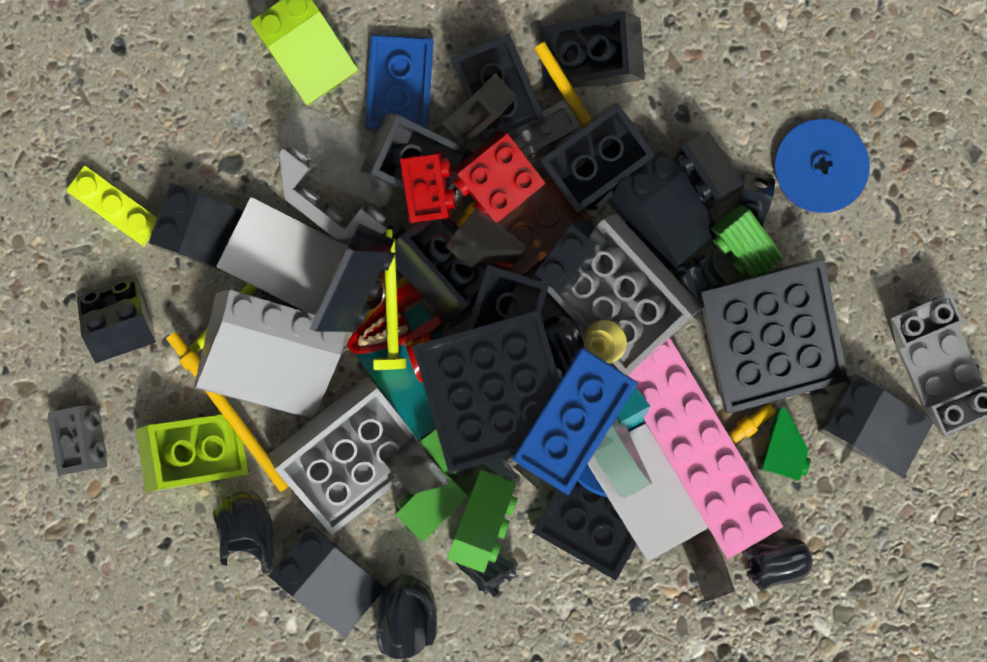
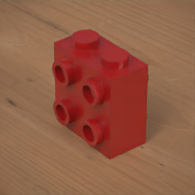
M503 131L496 133L451 170L456 177L453 181L454 185L464 196L469 194L475 201L472 208L483 221L488 218L496 224L545 184L512 138Z

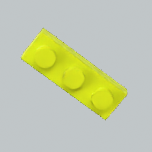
M84 165L66 191L144 247L150 240L157 217Z

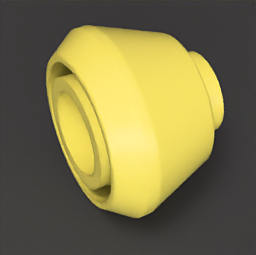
M599 320L591 324L587 329L584 344L586 350L603 361L612 363L620 359L624 354L627 340L624 331L618 324L610 320Z

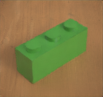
M480 470L448 554V560L483 573L488 561L495 563L502 545L497 543L496 539L497 537L504 539L510 522L504 519L506 514L512 516L518 500L517 497L512 496L517 483Z

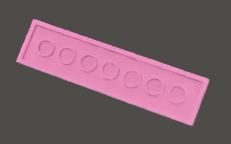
M669 338L628 376L638 382L636 385L637 389L650 404L646 416L643 417L644 421L728 560L781 529L783 525L672 340Z

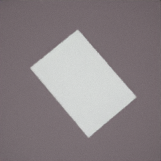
M250 197L219 260L217 268L301 310L316 315L331 284L332 269L338 261L342 260L348 246Z
M644 424L630 431L629 434L652 484L626 498H622L594 455L590 459L588 466L649 562L706 530L708 526L652 432Z

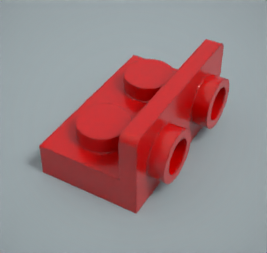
M441 150L435 151L432 154L401 158L400 163L410 223L449 218L452 213L451 209L456 208V201L453 189L448 190L446 177L451 176L448 157L443 158Z

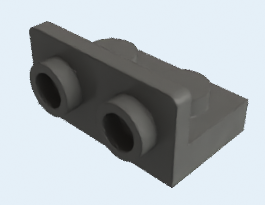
M97 405L76 406L48 413L58 476L101 469L108 466L107 451L104 446L101 427L102 419Z

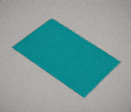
M418 304L404 314L413 331L431 320V317L421 304ZM441 330L432 334L433 340L445 337ZM405 346L399 347V357L406 358V368L373 370V360L388 358V349L367 354H356L417 440H420L436 428L423 382H419Z

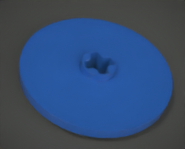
M816 119L796 126L785 136L776 152L774 167L776 180L781 191L793 204L813 213H831L847 207L859 197L868 181L870 161L864 143L852 129L837 121ZM819 158H822L823 163H829L830 165L825 170V174H822L820 169L815 170L814 165L819 162Z

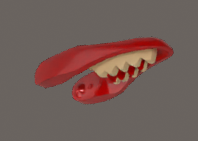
M411 284L397 289L399 347L405 346V341L413 338L415 341L421 339L422 334L430 332L432 335L446 325L439 316L422 324L414 331L410 328L404 315L405 308L422 298ZM386 300L348 339L347 346L352 353L367 354L388 349Z

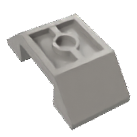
M287 147L281 150L279 158L286 201L335 239L352 238L359 223L381 234L384 233L388 227L384 222L386 216L375 207L371 206L367 209L363 206L352 221L346 225L343 222L346 217L332 206L328 209L318 203L321 197L310 188L303 187V189H300L298 186L313 168L308 163L311 157L298 147H293L292 149Z
M951 293L891 318L898 354L922 408L942 436H947L987 418V382H983L958 325L964 321Z

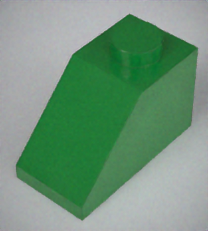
M776 409L758 470L793 481H800L801 476H806L808 473L811 458L807 457L809 449L787 409Z

